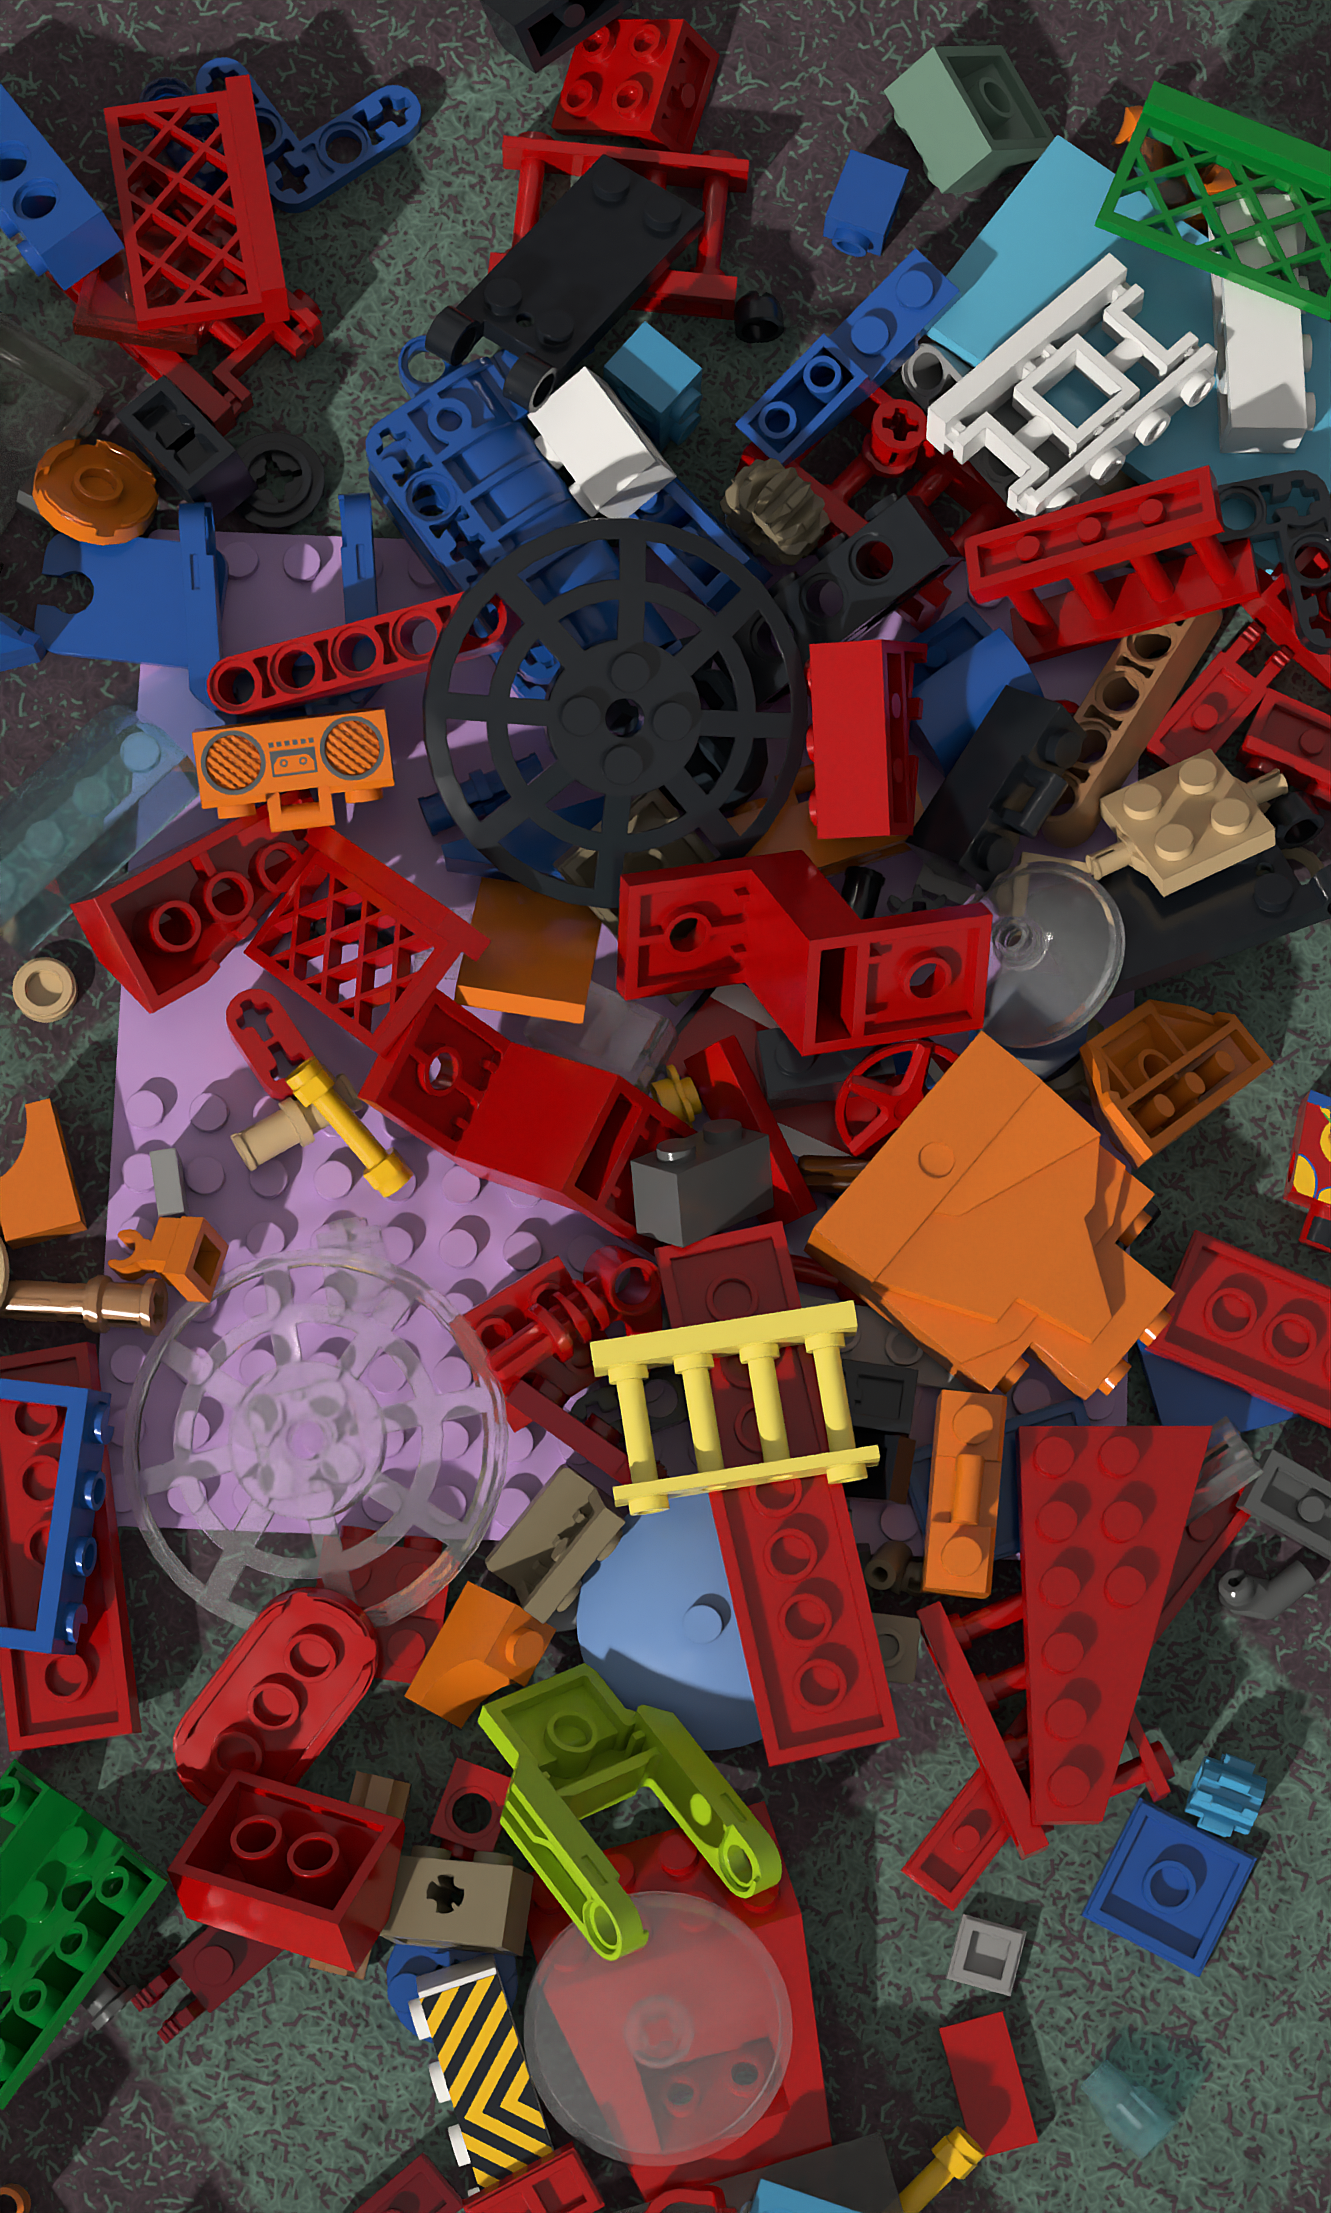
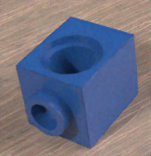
M851 149L825 216L823 236L832 239V245L845 254L863 257L869 252L881 256L905 193L909 169Z

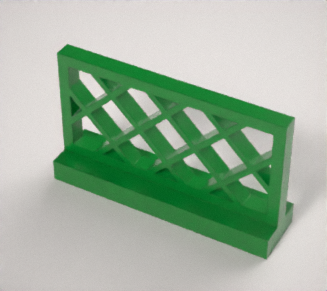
M1154 81L1094 226L1328 321L1331 318V283L1324 297L1301 288L1292 271L1320 260L1331 282V242L1326 243L1314 218L1331 211V151ZM1147 136L1171 146L1178 163L1150 172L1140 151L1145 137ZM1217 164L1229 169L1237 186L1209 196L1197 170ZM1134 167L1138 177L1128 180L1131 170ZM1185 175L1197 201L1168 210L1157 184ZM1272 187L1288 193L1295 210L1268 220L1255 193ZM1144 189L1156 215L1138 222L1118 214L1114 210L1121 197ZM1243 198L1255 225L1227 234L1215 208ZM1203 213L1215 239L1200 245L1183 240L1175 222ZM1302 222L1314 248L1286 258L1274 231ZM1261 236L1274 263L1258 269L1242 264L1233 246ZM1221 251L1222 254H1223V256L1220 255V254H1217L1216 252Z

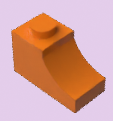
M50 1098L25 1104L27 1129L22 1150L13 1166L0 1177V1236L4 1235L5 1242L13 1250L88 1230L58 1111Z
M467 1581L404 1697L462 1729L476 1707L495 1691L516 1683L526 1687L557 1629L546 1622L542 1624L520 1606Z

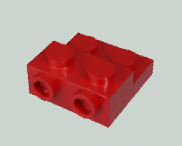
M341 1525L339 1537L324 1535L316 1587L330 1589L348 1597L371 1620L379 1641V1662L374 1678L411 1684L445 1623L455 1557L454 1555L442 1553L443 1541L405 1535L403 1547L377 1543L379 1531Z

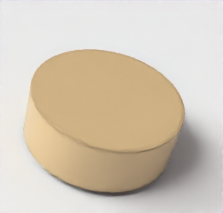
M40 957L30 960L19 969L13 981L12 991L17 1006L24 1015L37 1022L48 1023L62 1019L73 1009L77 1001L78 985L73 973L63 962L54 958Z

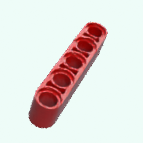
M464 592L226 657L218 661L210 670L207 679L209 698L220 711L247 718L261 717L426 672L435 646L429 652L420 655L413 645L414 631L419 624L431 620L437 629L438 640L444 623ZM495 594L487 603L493 604L499 613L497 628L491 635L480 638L472 624L463 639L455 663L504 650L513 634L521 626V619L498 594ZM369 637L373 640L376 647V657L369 668L359 671L353 663L352 652L360 640ZM309 654L315 663V674L308 685L299 688L294 682L292 669L299 657ZM248 670L254 679L255 689L248 701L239 704L233 695L232 686L235 678L240 673Z

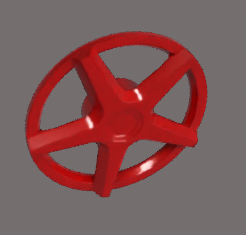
M914 1040L888 1045L863 1059L849 1073L842 1084L835 1106V1120L839 1134L855 1157L858 1155L865 1160H872L879 1150L873 1149L870 1146L895 1128H899L931 1089L926 1087V1080L932 1053L944 1057L952 1064L960 1055L938 1043ZM913 1051L906 1073L896 1075L888 1079L884 1084L862 1075L873 1064L888 1056L900 1052ZM850 1091L874 1103L880 1109L879 1115L856 1136L851 1132L846 1118V1105Z

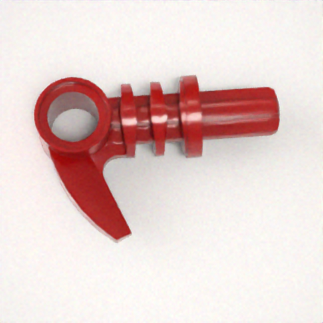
M608 1245L599 1248L588 1258L584 1266L583 1282L576 1278L569 1282V1295L567 1297L560 1292L552 1294L550 1296L551 1308L549 1310L538 1303L531 1305L525 1310V1316L529 1324L487 1353L485 1360L490 1373L501 1385L510 1386L550 1356H553L560 1363H565L574 1355L572 1340L576 1338L583 1344L592 1339L590 1327L593 1325L599 1330L604 1331L614 1321L621 1320L625 1325L626 1336L662 1331L663 1317L660 1297L663 1287L659 1269L649 1260L623 1247ZM630 1268V1278L623 1290L616 1293L615 1284L618 1276L625 1269Z

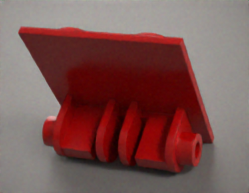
M558 1255L447 1324L460 1349L470 1360L514 1433L533 1422V1420L505 1400L504 1395L512 1384L510 1386L501 1385L490 1373L485 1357L487 1353L529 1324L525 1316V1310L531 1305L538 1303L549 1310L551 1308L550 1296L552 1294L560 1292L565 1297L569 1295L568 1283L573 1279ZM593 1325L590 1327L592 1332V1339L583 1344L576 1338L572 1340L574 1347L572 1358L565 1363H560L553 1356H550L523 1377L533 1383L538 1374H540L566 1392L571 1398L604 1377H595L590 1342L609 1338L605 1331H601Z

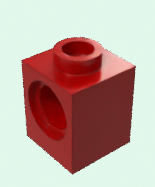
M457 1758L429 1831L430 1834L443 1838L439 1848L451 1851V1856L467 1862H473L474 1852L476 1851L495 1852L503 1831L500 1819L511 1777ZM469 1794L482 1795L487 1799L492 1810L489 1824L485 1829L477 1833L463 1831L457 1825L454 1817L457 1803L461 1798Z

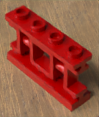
M166 165V166H165V167H167L168 169H170V170H172L173 172H175L176 174H178V172H177L174 168H172L171 166H169V165ZM144 171L130 187L129 191L151 205L154 202L151 196L154 195L157 198L168 184ZM181 192L167 207L185 226L202 209L195 201ZM136 212L133 214L134 223L141 217ZM215 214L198 235L222 249L236 232L229 222ZM153 224L138 241V246L160 258L169 246L160 253L145 238L157 226ZM121 225L115 232L125 246ZM188 246L172 267L179 270L188 261H191L203 272L212 260L191 246ZM123 248L94 270L103 277L126 255V249ZM239 250L234 257L242 262L241 250ZM141 264L144 277L150 269ZM226 268L213 280V283L224 293L221 298L248 294L247 287L237 279L239 276ZM49 271L45 272L46 277L153 379L157 381L164 375L223 437L237 425L236 417L242 411L246 413L254 406L251 392L237 379L277 343L299 363L307 355L306 350L311 345L316 349L324 341L322 323L319 320L323 317V313L317 304L304 291L298 288L293 293L286 288L290 320L287 322L294 328L293 330L284 322L265 324L264 321L248 336L231 320L233 318L231 317L192 323L186 330L178 325L139 331L136 313L93 272L87 274L65 291ZM162 277L146 295L148 309L160 307L151 296L168 281ZM130 282L124 288L128 303L135 308ZM214 337L231 353L212 371L214 384L225 395L222 396L168 344L171 343L189 360Z

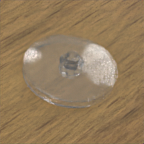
M668 1891L628 1894L638 1910L643 1930L647 1929L649 1931L648 1941L644 1947L614 1961L606 1960L593 1949L576 1924L572 1922L545 1952L533 1975L525 2001L523 2038L526 2060L536 2090L545 2106L556 2121L582 2144L602 2155L630 2164L644 2166L684 2164L714 2154L735 2142L761 2118L770 2106L781 2086L791 2054L793 2038L791 2005L786 1985L770 1952L759 1937L732 1913L707 1900L684 1893Z

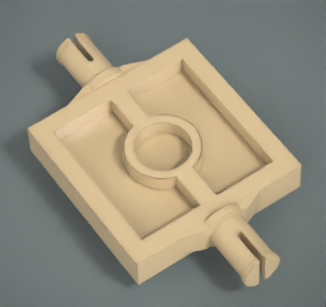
M1207 749L1100 798L1101 817L1116 835L1117 843L1093 854L1086 855L1087 867L1091 875L1094 874V879L1099 880L1103 876L1129 865L1148 876L1162 896L1165 897L1275 846V828L1257 806L1282 794H1287V781L1284 775L1280 774V770L1276 768L1250 782H1241L1238 778L1231 775L1211 749Z

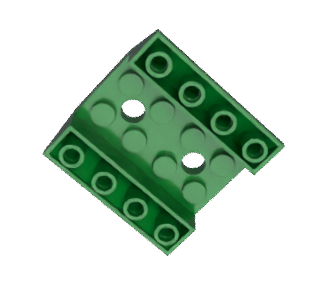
M16 1759L13 1760L0 1778V2007L8 1997H12L0 2014L1 2110L6 2107L170 1879L167 1874L103 1822ZM92 1886L93 1888L78 1907L81 1895L88 1887Z

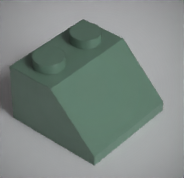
M1002 45L933 46L884 90L894 108L896 123L912 140L923 160V170L926 176L939 188L942 194L973 192L1039 159L1055 138Z

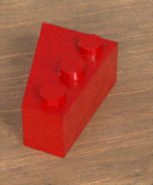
M885 639L809 644L810 659L805 663L804 675L807 694L811 697L812 724L809 725L807 730L806 747L810 760L814 762L815 788L811 791L809 797V813L812 823L817 827V839L913 835L919 758L916 755H909L910 721L922 720L923 700L920 697L912 698L915 663H927L928 644Z

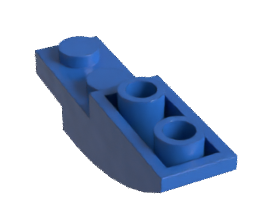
M915 248L829 337L823 333L735 423L736 427L769 459H776L785 467L851 414L920 348L918 341L962 297L960 290Z

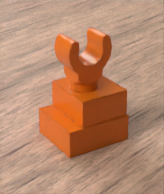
M159 1217L152 1240L145 1239L138 1231L132 1229L122 1230L118 1233L117 1236L130 1250H134L133 1254L124 1260L110 1259L108 1261L109 1267L121 1279L133 1281L146 1274L157 1272L169 1286H174L187 1301L211 1302L229 1245L204 1217Z

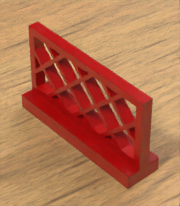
M249 74L226 77V90L103 108L139 331L264 313L265 324L290 320L286 285ZM218 114L219 126L204 143L181 129L193 116ZM147 124L159 133L141 152L121 139L119 127ZM171 140L194 153L178 174L155 161V158ZM222 143L224 155L216 151ZM124 158L132 162L127 170ZM206 162L228 174L227 180L213 196L190 182ZM144 171L168 184L151 205L129 191L130 187ZM180 192L203 206L187 227L163 213ZM231 196L233 208L225 204ZM133 211L141 215L136 223H134ZM215 214L237 227V232L222 249L198 235ZM153 224L176 237L175 241L160 258L138 246V241ZM188 246H191L212 260L195 281L172 267ZM239 250H241L242 262L234 257ZM141 264L150 269L144 277ZM226 268L246 281L248 294L221 298L208 290L207 287ZM162 277L186 291L175 305L148 309L146 295Z
M330 826L311 828L304 840L317 849L316 853L243 953L371 1050L385 1058L460 953H464L477 962L491 943V940L452 910ZM330 874L328 897L312 903L313 894L327 875ZM362 902L361 920L344 926L345 909ZM327 917L325 934L309 941L310 924ZM395 925L394 943L377 950L378 932ZM292 931L290 949L270 957L269 955L284 934ZM359 940L358 958L341 964L342 947ZM429 948H435L419 971L410 974L411 956ZM324 954L323 971L306 978L308 960ZM392 964L391 982L374 988L375 970ZM356 978L355 996L338 1003L340 984ZM390 1002L389 1012L374 1033H372L373 1008Z

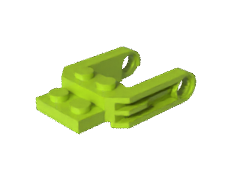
M586 1663L482 1706L477 1722L514 1770L507 1789L500 1824L593 1949L602 1958L614 1961L644 1947L648 1941L649 1931L647 1929L643 1930L642 1921L636 1906L618 1883L620 1874L579 1820L635 1796L642 1787H649L653 1790L724 1884L736 1896L749 1898L776 1885L780 1881L782 1864L774 1841L674 1713L644 1704L638 1706L636 1711L626 1709L599 1673Z

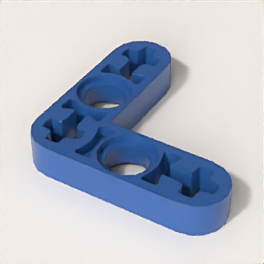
M228 57L212 59L199 69L196 76L197 94L214 92L212 81L218 77H221L225 82L226 77L249 74L253 99L256 103L254 105L257 122L270 125L276 132L274 142L269 147L262 149L265 166L268 165L266 174L271 202L279 210L288 213H301L311 209L410 143L418 135L422 126L421 105L417 96L408 88L399 85H387L376 90L299 141L247 69L238 61ZM391 105L396 111L406 107L407 110L404 112L406 124L398 127L393 121L385 123L376 129V138L380 143L373 146L367 130L359 122L365 119L369 130H371L384 120L383 107ZM207 114L217 128L219 126L218 114ZM339 137H350L360 144L362 150L359 157L353 162L340 164L328 157L327 149L329 144ZM288 148L291 150L290 152L284 153V151ZM282 154L284 164L295 177L302 176L303 174L307 175L303 179L304 192L297 194L292 188L286 189L283 192L280 191L284 186L282 174L274 162Z

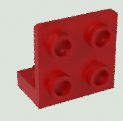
M614 19L575 46L551 127L562 135L636 136L650 150L691 154L720 55L685 19Z

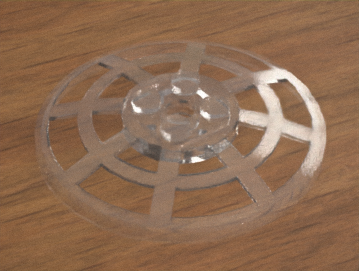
M305 1248L273 1253L237 1266L218 1278L211 1302L241 1283L263 1276L267 1312L256 1315L232 1329L203 1358L176 1340L185 1326L210 1304L208 1302L188 1301L177 1310L160 1332V1335L154 1340L136 1376L126 1410L122 1448L126 1490L136 1524L154 1558L181 1590L207 1611L244 1629L248 1628L259 1612L246 1609L230 1601L229 1598L246 1565L257 1571L283 1578H322L326 1589L336 1591L358 1605L349 1571L360 1568L386 1553L406 1535L414 1524L448 1546L436 1562L408 1587L379 1604L362 1609L371 1620L375 1630L393 1624L425 1605L457 1576L479 1547L496 1513L506 1477L509 1431L505 1398L501 1385L488 1369L485 1360L488 1352L474 1327L448 1298L419 1276L385 1259L345 1249ZM305 1266L339 1267L375 1276L393 1286L369 1317L358 1311L332 1304L303 1303L294 1305L290 1269ZM415 1300L429 1309L452 1335L470 1367L475 1388L436 1395L433 1383L420 1359L403 1339L392 1332ZM297 1324H331L356 1332L357 1335L334 1366L320 1361L302 1359ZM271 1332L276 1367L262 1374L249 1387L220 1369L224 1362L244 1344L263 1333ZM380 1348L402 1370L413 1390L414 1400L380 1407L373 1393L359 1380ZM162 1362L189 1380L183 1392L175 1420L174 1460L141 1470L139 1442L142 1413L151 1382ZM206 1391L234 1410L229 1424L227 1445L193 1454L195 1420L201 1399ZM482 1414L484 1440L481 1471L472 1503L463 1522L428 1502L434 1490L442 1462L444 1438L442 1421ZM307 1422H315L323 1432V1445L320 1451L313 1457L300 1459L293 1451L292 1436L300 1425ZM421 1426L420 1459L414 1481L410 1489H407L381 1472L387 1452V1433ZM233 1471L240 1486L252 1498L233 1532L223 1524L211 1509L201 1490L199 1480ZM180 1486L183 1498L195 1521L212 1542L223 1550L206 1585L191 1574L169 1548L152 1517L146 1496ZM365 1495L395 1512L390 1520L371 1537L343 1551L335 1519L336 1515L353 1507ZM276 1513L287 1518L308 1521L316 1558L281 1557L256 1548Z

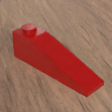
M309 789L280 793L282 806L315 802ZM266 801L256 806V814L232 818L119 876L70 903L69 906L99 962L150 1014L207 983L221 967L219 964L240 940L246 939L259 924L257 921L281 893L289 890L317 849L304 840L311 828L272 833Z

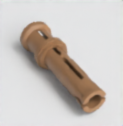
M97 1275L88 1280L87 1283L9 1280L7 1293L0 1308V1318L83 1323L92 1332L104 1334L111 1327L142 1329L145 1335L159 1336L167 1320L168 1292L166 1284L161 1278H149L145 1284L113 1282L112 1278L108 1275Z

